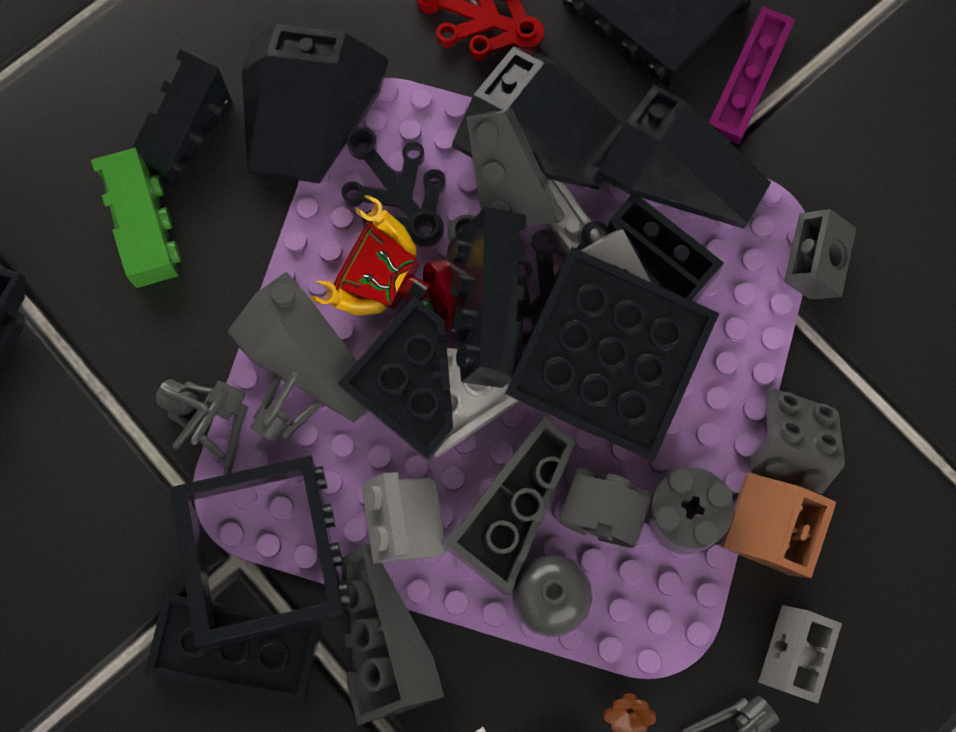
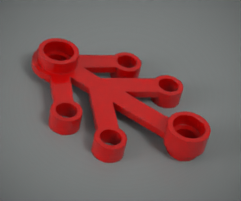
M416 0L418 9L423 13L433 14L442 8L471 19L456 26L449 22L442 23L437 28V41L442 47L450 48L457 41L474 36L469 42V52L471 57L476 60H484L491 53L513 45L533 50L541 44L544 38L542 23L537 18L526 15L520 0H502L506 2L512 19L499 14L493 0H477L479 6L464 0ZM493 28L505 32L490 39L484 35H476ZM530 29L532 30V32L530 34H524L520 30ZM445 32L453 34L451 38H444L441 35ZM479 44L484 45L486 47L483 51H477L474 49V47Z

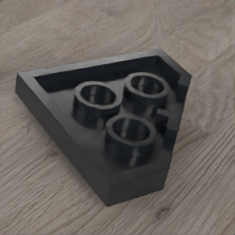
M414 297L337 384L351 398L429 461L454 432L445 321Z

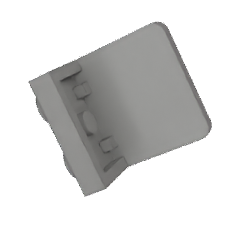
M398 472L382 473L362 483L373 564L434 558L445 554L446 549L442 546L445 542L437 487L433 479L399 480Z

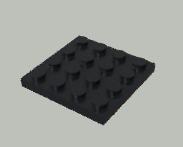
M571 247L505 395L647 460L655 461L720 313Z

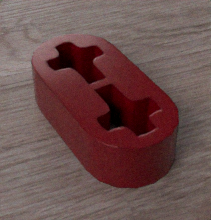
M448 260L428 262L424 265L423 281L431 285L428 294L434 312L445 321V330L447 331L454 329V297L450 292L452 271L451 263Z

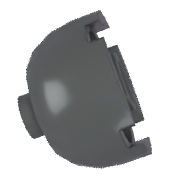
M558 555L540 556L527 563L518 574L512 590L513 608L520 621L533 633L546 637L564 636L578 628L588 616L593 600L591 583L584 570L571 559Z

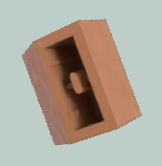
M746 473L734 506L732 523L724 535L721 548L789 576L812 578L837 502L800 486Z

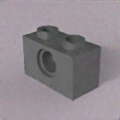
M831 209L800 213L784 282L810 300L842 297L857 228Z

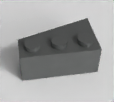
M512 108L478 113L466 117L481 210L484 207L524 214L526 215V227L560 223L565 214L561 206L558 205L549 187V182L545 174L542 173Z

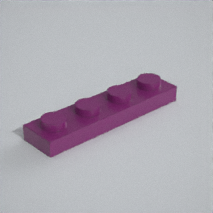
M762 6L709 121L725 139L740 144L796 19Z

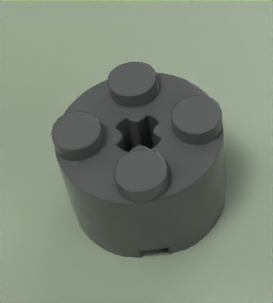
M576 468L559 523L586 536V533L599 537L598 540L625 548L636 547L649 509L652 493L636 487L629 488L631 481L617 475L607 474L606 479L602 480L598 479L599 475L594 472Z
M700 468L676 469L660 482L652 494L647 519L655 538L662 546L679 554H692L708 549L726 534L732 523L734 505L731 489L720 478L707 470ZM691 504L694 506L693 511L697 514L692 519H688L685 517L687 510L681 507Z

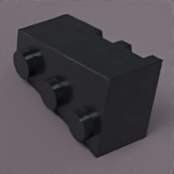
M180 48L175 58L181 61V64L172 83L165 80L160 89L166 95L157 114L149 112L132 147L137 149L152 175L158 174L161 181L176 188L181 179H185L190 174L193 160L200 150H204L209 145L213 130L220 120H225L229 115L233 102L219 68Z
M630 195L609 219L608 229L610 233L624 230L651 283L696 302L717 278L724 265L722 260L640 197Z

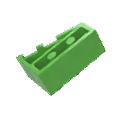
M136 148L92 159L94 172H97L104 181L106 194H103L102 198L105 207L110 206L115 227L112 231L126 277L135 288L178 277L176 263L181 262V256L176 241H170L168 230L173 229V224L167 207H161L159 197L165 194L159 175L151 174Z

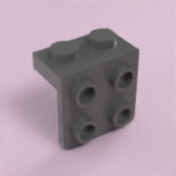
M772 388L765 396L768 436L751 458L750 470L752 473L823 494L845 466L839 413L835 408L827 404L818 403L796 396L790 392Z

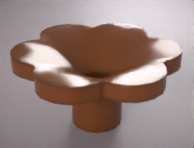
M631 693L624 694L621 697L622 699L614 701L612 707L604 711V720L611 724L614 732H646L647 726L656 722V713L649 709L648 703L638 700L637 696Z

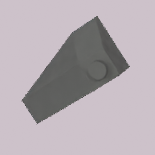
M285 272L255 293L227 331L228 335L250 361L261 368L269 369L282 377V380L287 382L293 372H296L298 379L294 385L315 397V400L353 423L368 413L365 408L351 398L337 384L357 360L312 300L292 277Z
M370 544L364 545L342 557L344 564L342 566V582L347 581L351 605L345 606L346 610L350 612L351 633L345 634V647L352 648L353 671L347 672V687L357 726L410 711L445 698L434 657L383 564H373Z

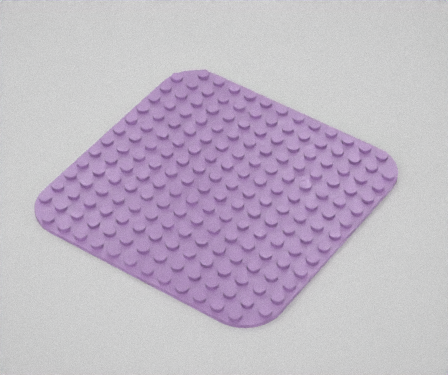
M384 78L380 94L358 127H367L374 132L377 141L376 151L399 181L404 164L402 149L405 144L414 141L423 146L425 159L418 166L412 198L420 209H422L426 192L423 182L425 173L431 169H438L444 173L446 179V187L439 195L436 214L441 217L444 223L443 237L437 244L430 247H420L415 244L417 248L415 258L419 261L420 266L414 276L423 281V268L426 263L448 260L447 249L450 243L448 228L450 223L461 215H473L476 217L481 211L473 158L452 148V142L472 97L409 80ZM347 143L320 184L299 181L260 290L285 272L292 277L309 298L312 295L322 299L326 295V288L321 284L315 283V281L322 280L334 283L364 228L362 217L356 213V207H350L343 201L342 187L348 182L355 181L364 187L386 190L364 160L354 158L350 154ZM360 143L356 148L358 150H365L369 145L367 143ZM412 150L407 154L410 158H417L420 155L416 150ZM431 178L428 183L431 186H437L441 183V180L439 178ZM768 179L771 182L769 188L744 229L644 199L724 262L717 278L696 301V303L720 314L655 461L647 460L522 402H519L436 458L433 455L429 461L423 458L371 413H366L353 423L325 405L300 425L288 441L281 437L277 444H274L254 431L250 426L255 420L253 416L260 408L275 373L251 362L239 348L226 384L246 394L242 403L249 408L242 421L231 473L312 455L316 466L323 465L328 488L321 491L324 504L331 503L336 527L329 528L332 543L339 542L342 557L364 545L370 544L362 483L382 473L398 472L399 480L431 478L435 481L446 541L534 426L545 416L576 440V443L558 485L552 494L546 508L547 511L537 529L529 553L520 571L527 563L540 556L550 555L571 559L581 567L591 583L593 600L588 616L578 628L564 636L546 637L533 633L517 616L513 608L512 592L511 595H503L447 549L445 554L439 557L382 563L409 611L626 677L657 679L676 674L700 659L713 643L722 622L738 554L721 548L724 536L711 547L701 552L679 554L670 551L655 538L648 523L647 515L636 547H620L599 541V537L588 533L585 536L562 526L559 523L562 516L561 513L576 468L594 472L599 475L598 479L602 480L606 479L607 474L623 477L631 481L629 488H640L652 494L660 482L676 469L700 468L716 475L731 489L733 505L735 506L745 474L752 473L750 470V460L768 436L765 396L772 388L780 389L803 294L786 284L784 280L799 214L805 213V211L790 192ZM607 181L602 184L599 190L564 183L591 221H600L607 227L609 219L630 196V194L612 186ZM351 190L347 193V197L356 198L360 192ZM363 202L357 208L366 213L373 209V204ZM382 205V210H386L392 216L407 218L400 208ZM545 224L529 226L524 230H519V246L525 247V260L532 266V275L527 280L531 304L540 294L536 251L531 246V238L535 232L541 229H548ZM427 225L419 229V232L424 235L432 231V228ZM540 234L537 238L538 245L541 248H547L549 238L544 234ZM557 240L552 249L554 275L567 258L566 253ZM518 264V278H523L526 274V269L522 264ZM403 296L395 310L387 308L381 314L360 316L331 306V303H313L358 361L411 300ZM429 296L426 297L425 302L430 301ZM522 318L520 321L523 322V332L530 331L532 327L530 319ZM454 329L446 331L447 348L458 350L457 331ZM523 344V353L527 344ZM282 379L271 404L274 403L282 387L286 383ZM293 385L292 390L280 408L290 416L286 422L287 424H290L316 401L314 396L296 385ZM215 415L207 438L225 454H227L235 415H231L229 421ZM203 446L195 469L193 482L223 475L225 459L220 460ZM303 475L195 500L197 516L204 530L218 546L228 553L252 563L325 585ZM691 504L681 507L687 510L685 517L688 519H692L697 514L693 511L694 506ZM338 566L339 581L342 582V566Z

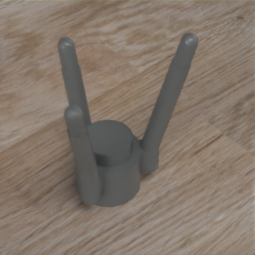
M296 372L290 375L274 403L271 404L282 379L279 375L274 374L262 404L253 416L255 420L250 428L274 444H277L281 437L288 441L294 431L323 406L322 403L316 400L290 424L286 423L290 416L280 408L298 379Z
M169 379L159 387L156 394V403L159 407L168 411V419L177 422L185 428L189 421L184 415L190 414L194 409L202 412H207L209 409L206 404L198 401L196 394L208 396L210 390L213 389L198 386L189 381L182 384L176 380ZM195 428L194 431L191 433L192 436L197 428ZM203 434L199 442L220 460H224L226 454Z
M218 381L204 401V404L209 408L208 411L202 412L198 410L173 443V448L179 449L197 427L190 440L192 445H196L215 415L228 421L231 415H235L223 475L230 474L234 464L242 421L249 408L242 403L246 394L229 384Z
M756 696L750 702L743 697L733 706L684 728L682 732H700L736 714H739V716L735 719V722L740 729L737 732H771L770 729L779 723V718L762 697Z

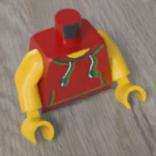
M366 195L365 197L373 204L372 211L365 214L356 207V213L366 220L373 221V224L366 222L333 284L329 281H315V283L321 284L326 288L325 297L321 299L310 295L311 300L321 304L331 303L332 307L355 316L381 314L387 308L395 310L403 296L409 300L416 297L423 303L429 294L431 285L414 276L420 263L415 258L417 248L405 226L386 210H382V205L378 199Z

